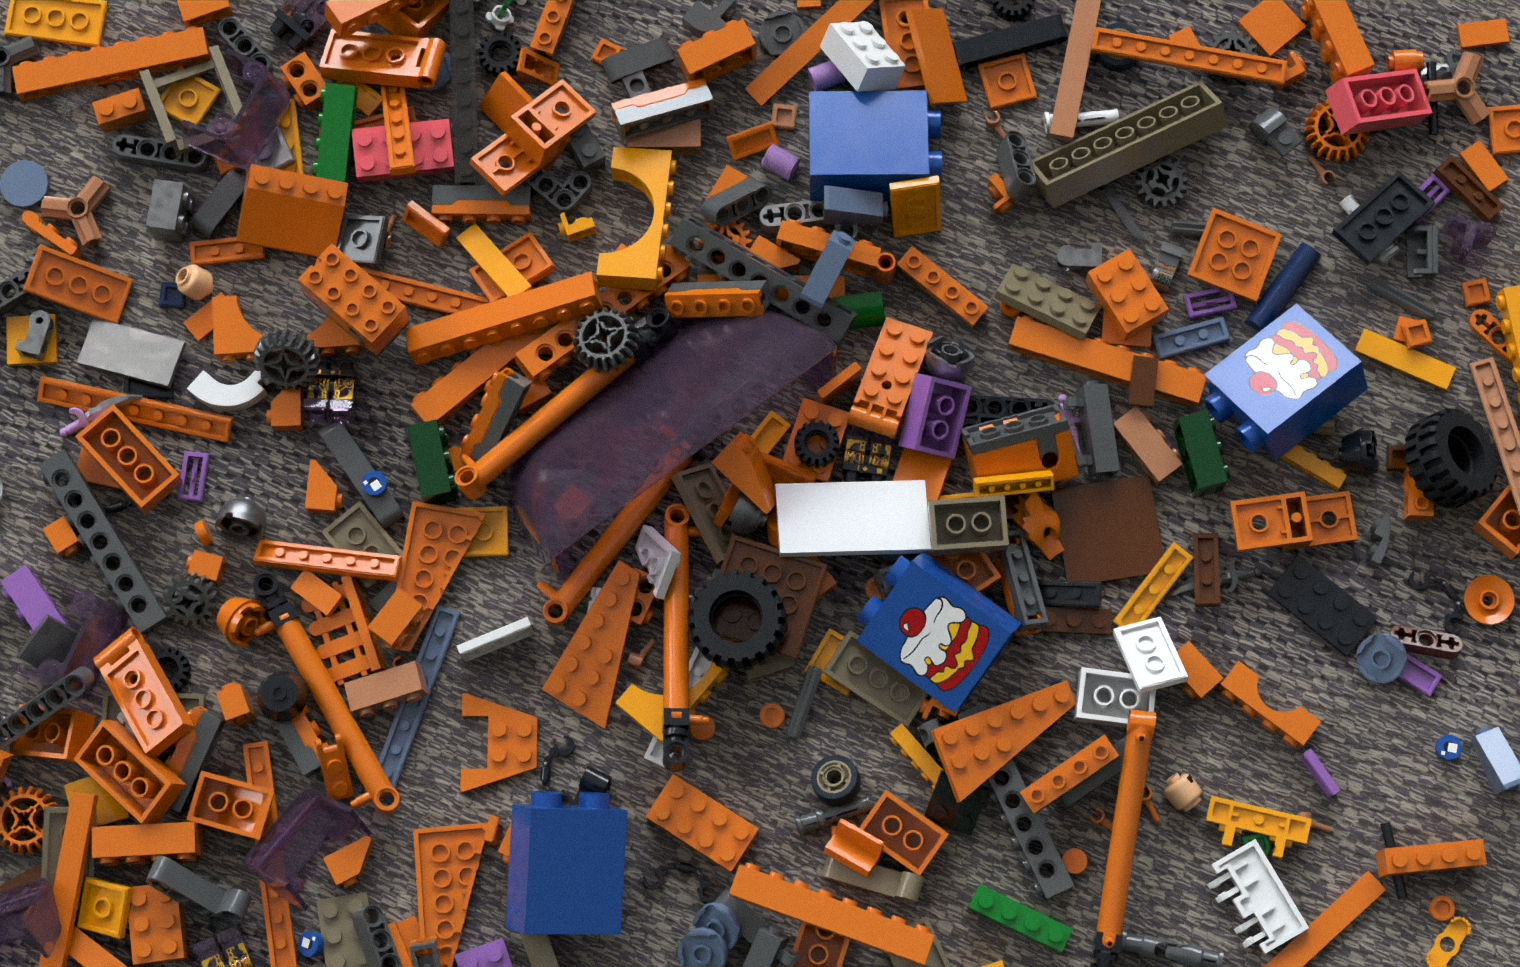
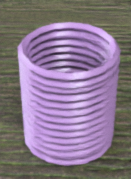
M831 60L808 68V75L814 91L829 89L846 81L845 76Z
M772 144L762 160L761 167L789 181L798 168L800 157L798 158V156L787 152V150L785 151V149L783 150V148Z

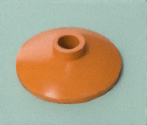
M1479 576L1471 581L1465 590V608L1468 614L1479 623L1486 625L1498 624L1508 618L1514 608V593L1510 585L1498 576ZM1489 597L1492 601L1491 605H1485L1483 598Z

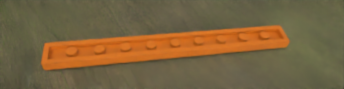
M269 741L242 744L247 783L275 791ZM275 792L261 840L255 839L271 967H298Z

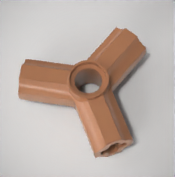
M1465 51L1461 55L1452 79L1423 82L1429 103L1455 102L1471 126L1484 119L1490 113L1475 91V81L1484 61L1481 56ZM1458 84L1463 89L1462 94L1458 91Z
M93 175L76 197L70 199L44 196L41 203V216L47 219L72 221L83 248L94 247L103 241V237L93 212L111 191V188L100 178ZM85 207L82 214L75 215L77 208Z

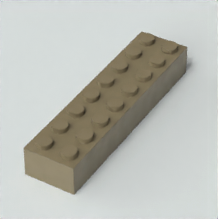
M1199 81L1033 159L1032 164L1036 175L1034 186L1053 208L1064 205L1076 197L1085 195L1093 189L1106 185L1123 175L1130 174L1144 165L1151 164L1161 157L1172 154L1178 149L1196 143L1198 140L1227 127L1228 123L1223 103L1202 81Z

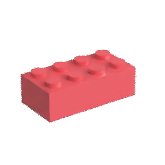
M1417 69L1346 77L1325 90L1341 135L1412 126L1433 113Z
M440 119L410 123L416 173L391 176L385 126L351 129L356 177L359 183L456 172L450 120Z

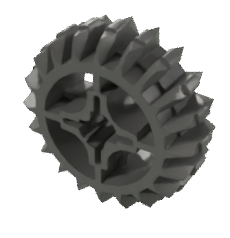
M603 307L602 313H598L594 309L593 316L590 317L585 314L586 321H578L580 329L574 330L576 338L572 339V343L575 346L574 352L578 356L580 363L585 364L589 370L594 368L595 372L599 373L603 368L609 374L611 367L618 371V365L621 363L627 366V358L634 359L632 351H638L639 346L637 342L640 341V337L637 334L638 328L634 324L633 319L630 316L627 317L623 310L618 312L613 307L609 312L607 308ZM604 334H606L608 346H606L605 344L606 339L604 337ZM594 352H596V353L604 352V353H607V354H602V355H600V354H595Z
M277 327L273 332L269 330L256 344L253 362L256 363L255 370L261 371V378H268V384L276 383L277 389L282 385L285 386L287 391L291 386L298 390L300 386L306 387L309 382H312L319 372L321 362L319 347L314 346V340L306 339V333L300 335L297 329L290 332L288 327L283 331Z

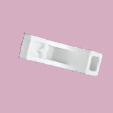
M203 370L187 389L197 400L210 408L220 411H238L257 404L267 395L262 386L264 384L268 385V378H261V371L255 370L245 381L235 385H226L219 383Z

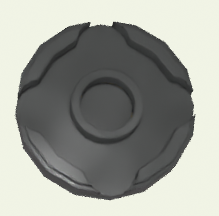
M776 11L769 14L762 22L759 29V41L768 54L778 58L806 31V26L799 16L792 14V12Z

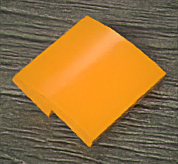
M91 776L63 786L68 805L72 791L99 796L96 807V827H102L129 818L128 811Z

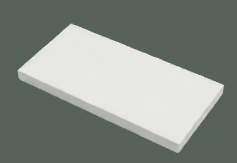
M925 480L775 484L779 557L915 554L922 552L930 553L931 551Z

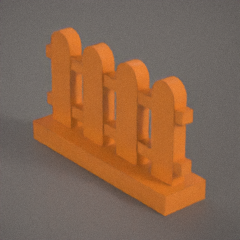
M352 576L341 577L343 583L341 585L339 581L332 583L333 589L345 598L339 605L340 611L332 614L331 617H324L323 612L305 599L301 603V608L304 612H315L317 620L310 623L309 632L313 636L323 637L324 644L318 646L316 651L321 659H330L332 667L328 668L327 671L334 683H338V686L344 685L346 683L345 679L360 673L362 677L370 675L368 670L376 673L387 670L378 639L367 628L372 620L358 578ZM345 600L349 601L350 608L347 607ZM353 623H356L358 631L356 632ZM346 627L348 635L335 640L331 639L330 632ZM362 646L364 647V650H365V653H366L365 655H363V653H362V650H361V647H362ZM354 650L356 658L339 664L338 655Z

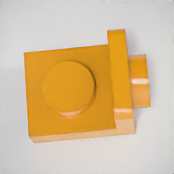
M565 213L560 214L561 222L557 224L561 236H567L569 242L597 233L592 217L578 218L573 221V224L569 225Z

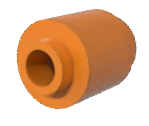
M1416 49L1392 50L1391 54L1386 58L1387 70H1391V72L1409 69L1422 71L1424 67L1422 51H1416Z

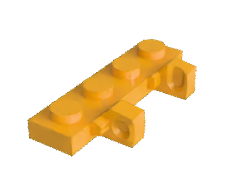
M1211 796L1206 822L1219 824L1218 831L1224 832L1222 845L1231 848L1235 832L1241 834L1242 830L1270 836L1269 840L1275 841L1272 857L1282 859L1285 846L1291 848L1292 842L1307 845L1312 819Z

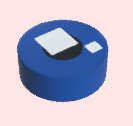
M369 471L362 478V488L369 496H380L387 489V479L379 471Z
M1444 735L1437 740L1435 751L1442 760L1451 761L1461 754L1462 744L1456 736Z
M306 931L300 936L298 947L302 955L316 957L323 950L324 940L319 932Z

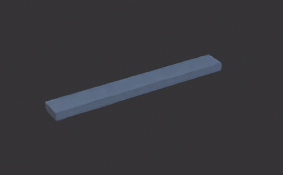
M437 605L416 659V662L423 668L429 694L422 696V700L418 702L408 703L406 701L399 704L378 760L395 789L461 612L441 605ZM389 796L381 798L390 802L392 800V798Z

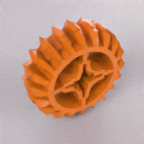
M1328 99L1325 100L1324 105L1318 103L1316 110L1311 109L1309 112L1310 117L1305 120L1307 126L1303 132L1308 134L1305 142L1312 143L1309 147L1310 151L1318 149L1317 158L1321 157L1323 153L1326 155V162L1331 157H1334L1335 163H1339L1341 156L1345 162H1348L1350 156L1356 158L1358 151L1363 152L1365 149L1364 144L1369 141L1367 134L1370 131L1356 133V138L1352 142L1349 134L1331 133L1334 127L1337 129L1338 125ZM1321 119L1324 120V126L1327 129L1323 136L1320 135L1318 130V122ZM1329 142H1336V143H1338V144L1340 145V147H1338V146H1333V145H1330V144H1328V143H1329Z
M29 786L25 792L23 787H18V795L10 790L8 792L9 800L3 796L0 798L4 803L2 807L0 806V839H3L0 845L4 848L9 846V851L12 853L18 849V853L24 855L27 849L29 854L33 855L35 854V846L42 851L43 829L38 825V818L42 814L40 811L44 810V806L57 807L58 804L56 802L49 803L52 796L50 794L43 796L44 790L40 788L35 792L34 787ZM28 800L38 802L34 807L30 806L27 810H21L16 806ZM11 812L15 821L11 827L12 830L9 832L7 820ZM19 814L29 817L28 820L33 827L25 825L24 820ZM26 831H31L36 835V837L27 841L15 839Z

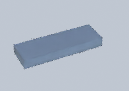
M1222 316L1153 335L1152 340L1158 358L1162 360L1230 341V336Z

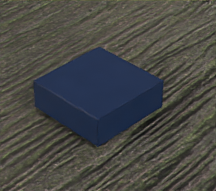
M162 282L159 306L184 309L186 295L178 291L177 283Z

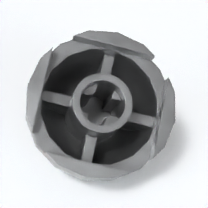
M945 336L932 338L928 341L925 352L926 367L937 378L949 381L963 379L972 368L975 356L973 354L974 348L968 342L953 337L952 341L945 340Z
M740 491L728 520L731 523L725 522L724 528L738 534H749L754 532L758 525L764 526L769 513L766 515Z
M249 497L235 498L227 501L220 508L215 528L219 527L221 529L220 534L229 540L245 543L242 539L244 537L254 539L253 543H257L263 538L267 519L264 510L253 499Z

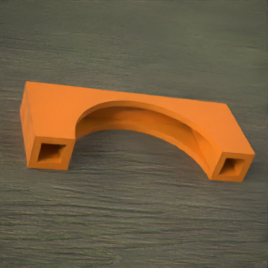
M237 296L212 297L213 342L216 359L221 360L222 363H234L236 359H246V361L253 362L255 346L264 335L255 331L245 321ZM329 317L316 330L309 333L306 338L307 340H314V346L319 347V353L323 357L334 356L335 352L356 355L359 354V351L365 350L362 345Z

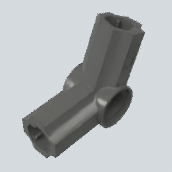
M31 35L7 46H0V58L3 56L7 57L5 62L0 63V98H8L13 95L12 67L18 66L23 61H29L40 56Z

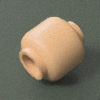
M190 264L181 268L177 273V288L182 294L193 300H201L211 294L213 290V277L205 269L195 264Z
M1175 773L1165 781L1168 786L1164 790V795L1176 810L1184 809L1186 812L1201 801L1199 796L1202 793V789L1190 774H1182L1180 776L1178 773Z

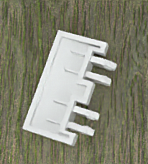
M1256 839L1211 864L1215 874L1225 869L1227 873L1207 884L1209 889L1218 887L1229 878L1235 886L1229 891L1219 894L1215 898L1216 901L1220 903L1235 893L1240 892L1241 895L1234 898L1232 902L1242 919L1251 914L1255 916L1234 929L1236 934L1244 932L1255 923L1258 924L1262 931L1253 937L1245 939L1242 943L1245 948L1267 936L1268 939L1259 944L1263 954H1266L1309 928Z

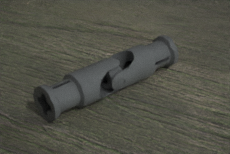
M1122 930L1123 936L1120 953H1123V951L1139 954V957L1167 963H1174V960H1177L1186 967H1222L1224 951L1204 950L1202 946L1192 944L1177 946L1179 945L1177 942L1145 934L1137 936ZM1159 943H1167L1164 948V958L1154 954V948Z

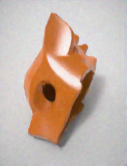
M1037 492L1025 493L1024 497L1019 495L1018 500L1020 504L1014 505L1018 511L1012 514L1011 517L1018 528L1024 531L1026 534L1025 538L1035 545L1050 561L1057 554L1064 551L1059 541L1060 519L1057 513L1041 500ZM1047 528L1048 534L1046 537H1044L1043 533L1044 530Z

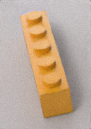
M1298 444L1280 457L1336 491L1339 490L1347 476L1342 469L1332 467L1331 463L1318 459L1316 454L1306 452Z
M1051 470L973 478V491L976 497L1054 490V475Z
M901 723L889 734L891 737L889 740L895 746L898 745L901 748L900 752L905 758L908 756L912 760L910 762L916 770L919 768L925 781L929 780L933 784L931 787L934 790L940 772L943 769Z

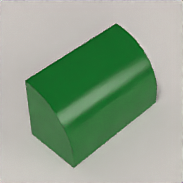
M881 291L832 297L833 300L857 313L849 330L880 326L885 322Z

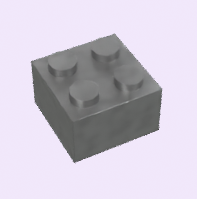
M154 179L146 227L155 240L183 243L184 236L188 237L190 232V222H187L188 215L193 213L195 202L184 183Z

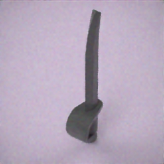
M1106 184L1098 187L1100 190L1093 189L1089 191V195L1095 199L1106 197L1127 229L1135 237L1149 244L1150 240L1140 230L1115 194V186L1110 187Z

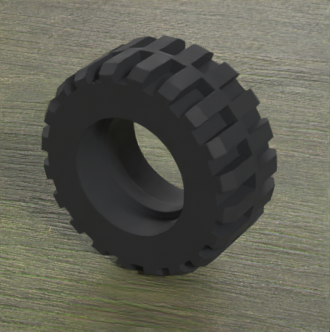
M1445 408L1417 421L1410 427L1405 438L1406 443L1404 444V453H1406L1404 460L1405 464L1409 467L1408 473L1410 478L1413 477L1415 481L1414 485L1423 492V496L1426 499H1432V503L1449 509L1461 507L1488 494L1493 488L1498 475V470L1496 469L1498 459L1495 458L1494 453L1496 450L1494 445L1490 443V436L1484 432L1480 422H1476L1474 417L1465 413V411Z
M730 570L729 574H723V572L715 574L717 578L711 581L707 579L703 583L704 587L701 590L697 589L695 592L694 602H690L688 625L694 643L707 660L714 662L716 666L721 668L727 667L732 671H738L739 668L750 670L756 664L763 665L769 656L773 657L777 653V647L782 645L785 639L784 632L787 631V615L781 597L775 587L769 584L764 577L760 575L755 576L750 571L745 570L744 573H740L738 570ZM734 598L751 600L761 612L762 621L759 631L751 639L742 643H730L723 640L717 634L714 627V616L718 608L726 601Z

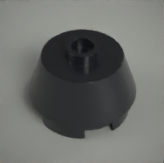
M1360 428L1342 437V447L1339 448V460L1343 462L1347 473L1368 477L1369 474L1378 473L1379 459H1377L1376 452L1378 445L1374 431Z
M286 671L275 672L267 676L260 684L257 692V703L262 713L269 719L280 722L289 721L297 717L305 708L308 697L307 688L297 675Z

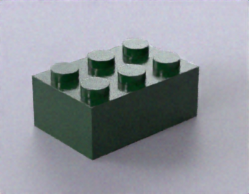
M1208 410L1178 417L1173 431L1192 497L1197 498L1221 492L1228 482L1227 478H1230V472L1227 464H1223L1221 459L1223 448L1220 440H1216L1214 435L1216 424L1213 416L1209 417Z
M437 419L408 425L407 428L423 502L440 505L456 501L454 494H458L459 491L454 480V474H450V470H454L449 450H445V447L449 446V441L444 426H439Z

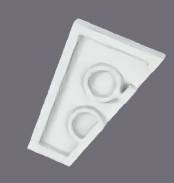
M643 525L635 549L642 566L647 567L649 571L647 579L649 583L655 586L653 590L655 598L664 599L674 571L679 566L681 553L653 527Z

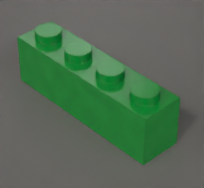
M326 83V87L321 89L320 102L324 103L323 112H319L318 127H321L320 137L317 136L315 142V151H319L318 161H314L313 175L316 177L346 183L349 181L353 144L351 129H354L358 97V87Z
M981 884L978 885L967 910L1058 954L1062 953L1072 932V928Z

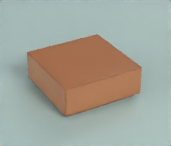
M773 103L771 122L774 129L795 131L797 106Z

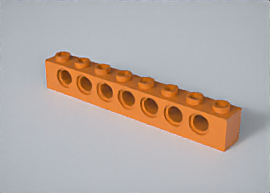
M670 244L666 247V258L661 260L660 267H663L669 273V276L663 277L662 282L658 281L657 291L609 287L601 293L602 306L607 308L609 312L613 307L618 312L623 310L627 317L636 311L642 312L655 297L658 299L662 298L672 283H681L687 280L691 265ZM620 298H627L630 300V303L622 305L618 300ZM592 312V313H589V314H586V315H589V316L591 317V316H593L594 314H593V312ZM585 314L561 321L515 354V363L527 378L533 381L532 384L538 380L543 382L552 374V370L558 366L562 368L572 360L571 357L575 355V346L572 343V339L576 338L574 330L579 328L578 321H586ZM567 339L572 344L568 347H563L559 344V341ZM548 353L552 358L548 361H543L539 358V355Z

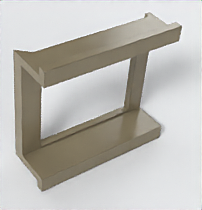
M218 45L209 48L212 60L153 80L149 69L139 72L167 145L172 144L176 156L246 132L242 121L243 118H246V114ZM215 70L235 120L177 140L158 90Z

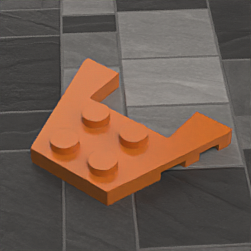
M462 693V717H488L487 769H461L460 792H468L472 789L537 769L538 718Z

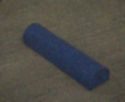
M1300 243L1244 322L1260 332L1277 319L1321 258L1320 254L1313 247Z

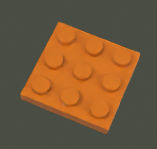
M1213 207L1186 276L1256 303L1282 234Z

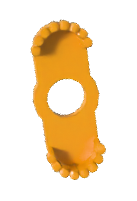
M1455 917L1450 920L1445 930L1436 937L1434 946L1426 955L1428 967H1447L1446 964L1452 956L1458 953L1460 944L1466 935L1470 934L1471 924L1468 923V920H1465L1464 917ZM1444 937H1449L1454 941V949L1450 952H1445L1440 947V941Z

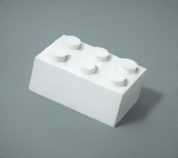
M866 21L830 23L820 45V48L857 92L896 89L906 67L899 56L876 32L872 24Z
M1081 667L1078 677L1074 721L1127 728L1130 709L1154 712L1156 690L1139 694L1130 673Z

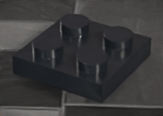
M941 770L924 816L933 822L971 836L989 788L980 785L961 802L957 803L946 772Z

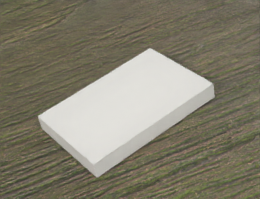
M528 617L459 644L457 648L463 660L468 662L532 636L534 631Z
M1161 617L1113 629L1114 638L1139 694L1187 682L1188 675Z

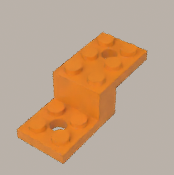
M561 79L510 117L506 133L473 156L469 164L504 197L555 159L560 142L594 118L596 110ZM563 107L567 110V113L561 114L555 108ZM506 161L511 167L503 168L498 162Z
M1305 491L1229 502L1237 552L1282 546V551L1358 540L1350 491L1307 497ZM1324 513H1330L1334 516L1335 523L1329 526L1322 522V515ZM1255 517L1262 518L1265 521V528L1261 530L1255 529L1252 526V519Z

